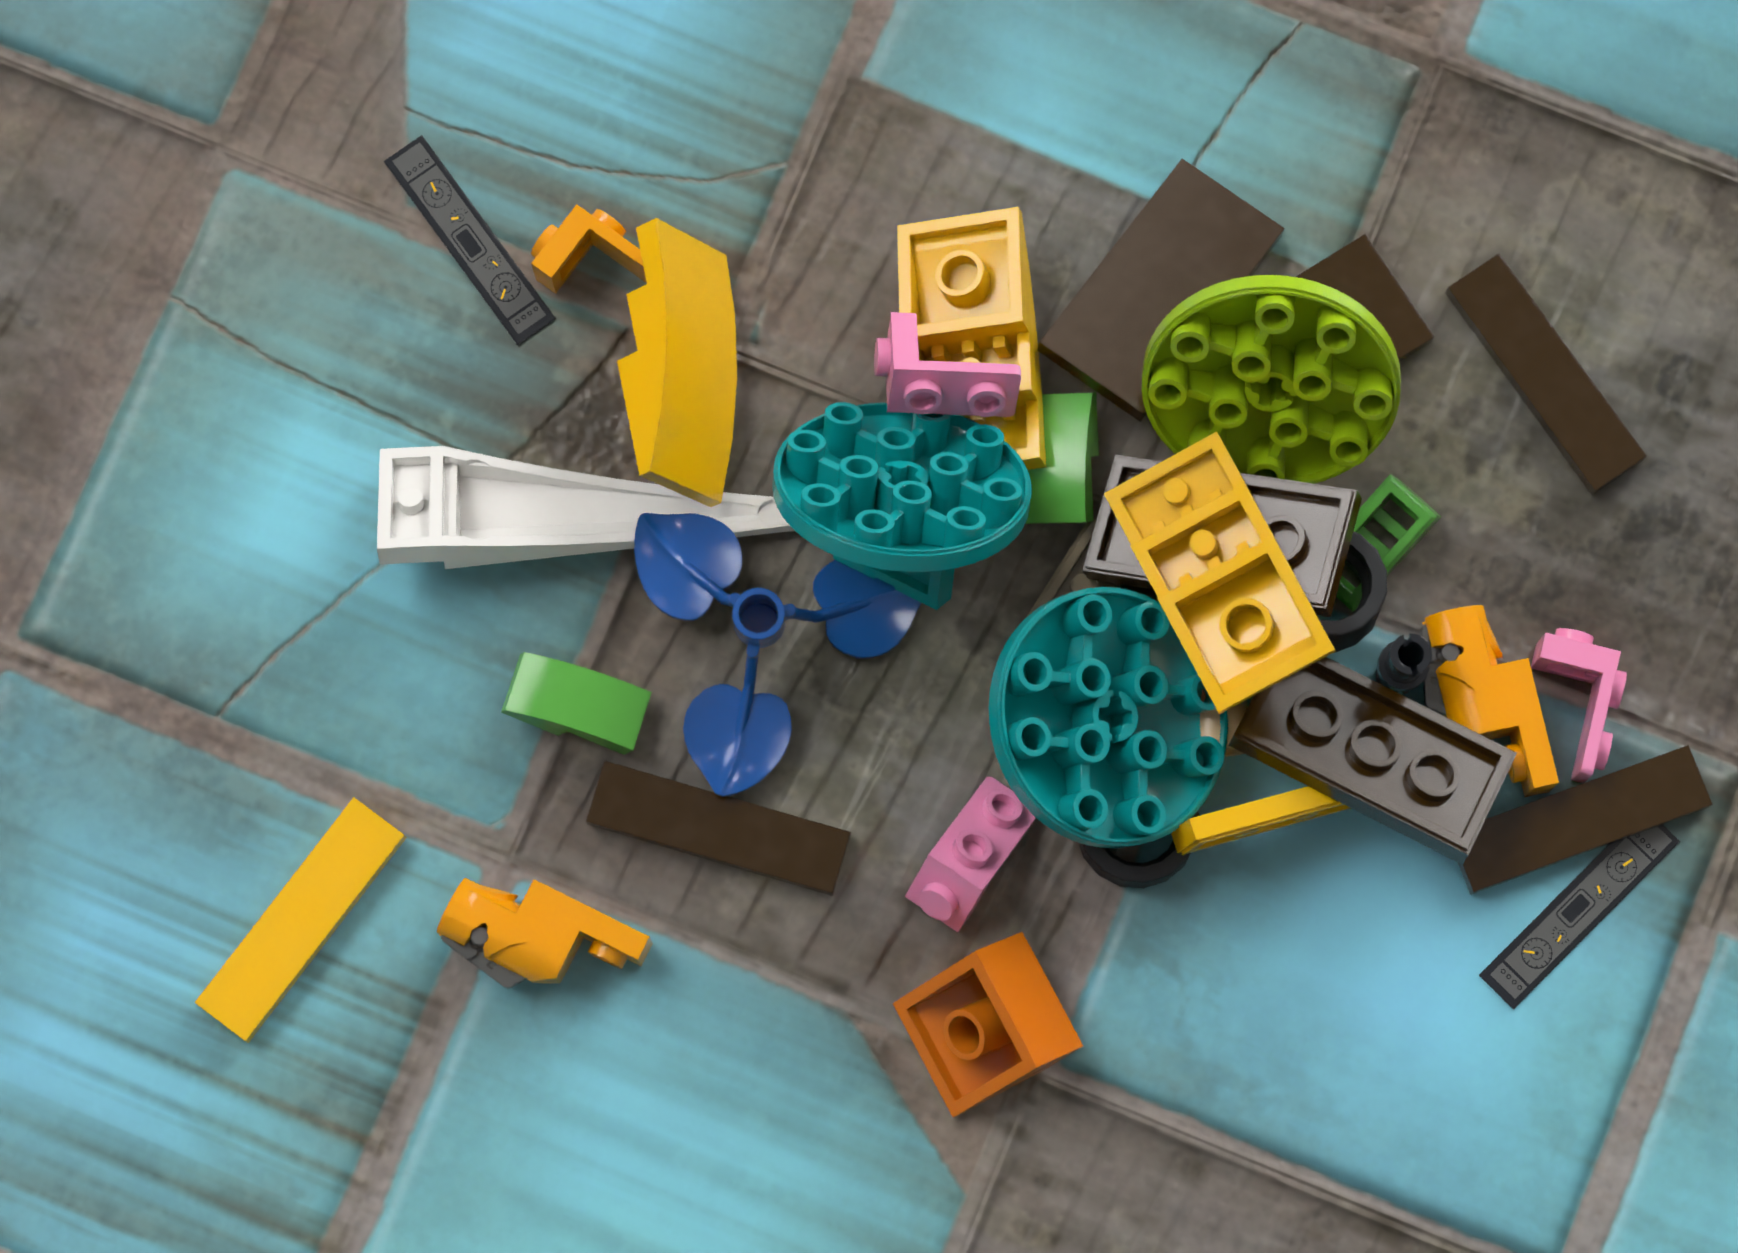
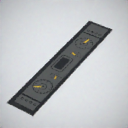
M422 135L384 161L517 345L556 319Z
M1660 825L1609 844L1479 976L1514 1010L1680 841L1664 825Z

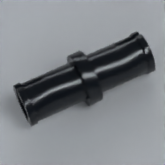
M1410 633L1408 639H1404V635L1389 643L1381 651L1378 658L1376 682L1397 693L1402 691L1403 695L1417 688L1424 682L1430 670L1429 664L1432 660V649L1429 642L1420 635Z

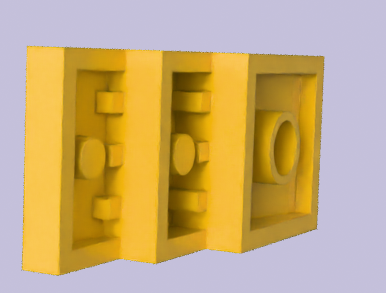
M1013 207L897 225L899 313H916L919 360L1019 365L1021 368V383L1016 410L1013 416H960L975 421L978 424L991 425L1000 429L1004 433V441L1017 452L1027 470L1046 467L1043 397L1039 351H1037L1038 338L1023 217L1020 208Z
M655 218L636 227L647 284L626 294L637 351L617 360L639 476L706 506L713 507L722 501L733 440L737 387L736 323L727 256L664 221Z
M1217 431L1104 493L1131 544L1130 547L1153 587L1163 611L1219 714L1336 651Z

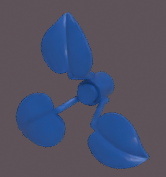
M642 513L637 521L634 539L636 567L643 589L655 607L674 619L695 621L707 613L715 598L721 604L733 607L734 630L738 638L747 645L742 691L728 684L711 686L703 690L692 700L684 718V740L689 755L708 781L714 793L722 797L738 794L758 784L773 771L788 748L792 726L787 704L782 698L774 694H754L760 648L771 646L780 639L785 629V620L795 619L813 623L826 621L828 640L838 651L855 658L869 659L889 652L900 643L911 627L921 605V602L895 590L894 586L878 578L873 579L836 560L825 565L813 581V594L817 603L822 608L821 610L813 611L797 608L793 604L783 605L780 598L774 592L765 588H752L741 595L738 593L728 594L724 589L737 581L743 563L740 543L728 526L712 517L695 513Z

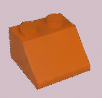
M1023 932L972 952L892 1003L953 1118L1042 1072L1083 1047L1077 1032Z

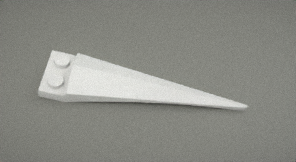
M446 446L380 449L377 527L379 564L444 561L445 569L634 549L636 525L642 513H695L709 516L728 526L736 537L795 531L782 517L774 497L723 492L721 503L709 507L659 484L560 470Z

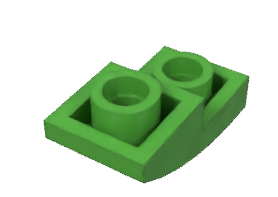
M1096 392L1042 394L1046 467L1028 470L1032 494L1029 514L1025 524L1094 521L1091 457L1099 456Z
M523 652L519 656L501 713L557 736L570 732L625 755L634 750L652 692L578 665Z

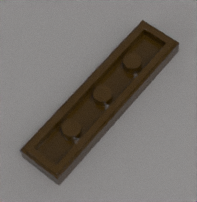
M1499 253L1447 288L1445 293L1591 495L1646 458L1647 455Z
M1687 745L1485 819L1463 865L1460 863L1458 865L1469 893L1472 895L1704 810L1713 804L1690 747Z
M604 761L586 819L587 825L830 896L834 894L851 832L729 796L722 797L712 791L608 761Z

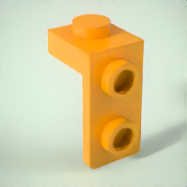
M576 204L559 228L551 224L543 231L531 251V255L535 257L531 263L535 279L555 294L593 245L646 282L640 249L623 237L626 233L625 228L617 220L600 209H596L591 215Z

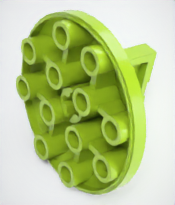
M1284 275L1246 276L1223 281L1200 290L1178 304L1158 325L1149 341L1143 362V404L1154 430L1167 447L1176 454L1217 431L1239 472L1313 484L1336 477L1361 464L1375 451L1390 431L1397 416L1400 403V363L1393 342L1381 323L1364 306L1348 295L1319 282Z

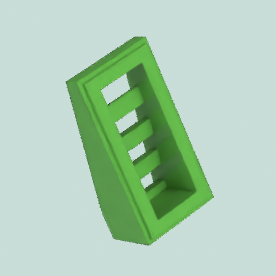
M1390 474L1360 507L1354 532L1361 534L1378 550L1388 576L1439 521L1441 516L1400 479ZM1390 499L1416 521L1408 530L1383 509ZM1373 518L1399 540L1392 549L1365 527ZM1342 576L1336 597L1353 612L1357 609L1362 598L1361 584L1356 588Z

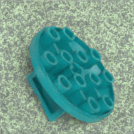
M837 402L829 405L825 409V414L798 427L782 443L774 461L772 482L773 497L779 512L790 527L801 537L823 551L832 554L834 560L873 579L878 578L894 586L895 590L935 610H938L951 599L955 568L979 562L998 553L1019 535L1028 518L1032 494L1030 475L1024 462L1017 452L1004 441V433L997 427L978 424L960 415L887 412V403L854 405L847 402Z
M1095 587L1074 591L1050 600L1034 610L1019 624L1005 643L996 663L990 686L988 708L991 740L996 758L1009 786L1033 816L1048 828L1072 841L1100 848L1131 847L1157 840L1172 833L1182 823L1194 816L1212 792L1224 763L1228 736L1227 711L1220 714V743L1210 736L1201 737L1200 713L1215 710L1216 707L1211 701L1207 690L1158 601L1131 590L1114 587ZM1203 690L1206 695L1204 702L1201 701Z

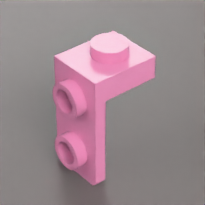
M891 312L887 338H876L874 372L875 376H886L887 412L974 415L981 417H1011L1015 414L1021 383V368L1019 365L919 360L916 313Z
M1558 628L1555 635L1545 633L1537 642L1531 668L1592 683L1571 776L1572 781L1585 783L1593 775L1594 769L1603 771L1607 764L1613 734L1605 732L1603 729L1608 707L1618 709L1627 673L1617 670L1621 651L1594 645V637L1588 633L1574 629Z
M986 777L928 854L905 897L921 907L930 917L940 920L956 932H959L972 914L990 881L1028 831L1036 817L1020 802L1011 789L993 777Z

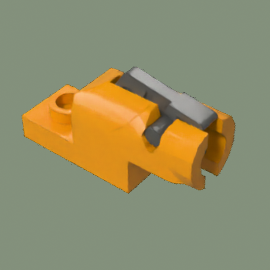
M1483 605L1459 607L1427 616L1425 621L1422 622L1423 625L1419 631L1420 636L1429 642L1432 649V660L1429 664L1430 670L1423 682L1425 707L1490 740L1510 736L1511 744L1504 747L1517 753L1508 771L1511 782H1521L1524 797L1550 792L1559 783L1529 658L1502 664L1497 663V659L1503 658V654L1487 621Z
M464 878L451 897L437 927V933H439L446 945L507 989L513 988L526 979L532 983L560 984L583 939L592 942L588 950L589 954L619 969H623L627 960L642 966L653 945L650 936L533 879L522 903L519 904L515 902L518 897L516 894L483 886Z

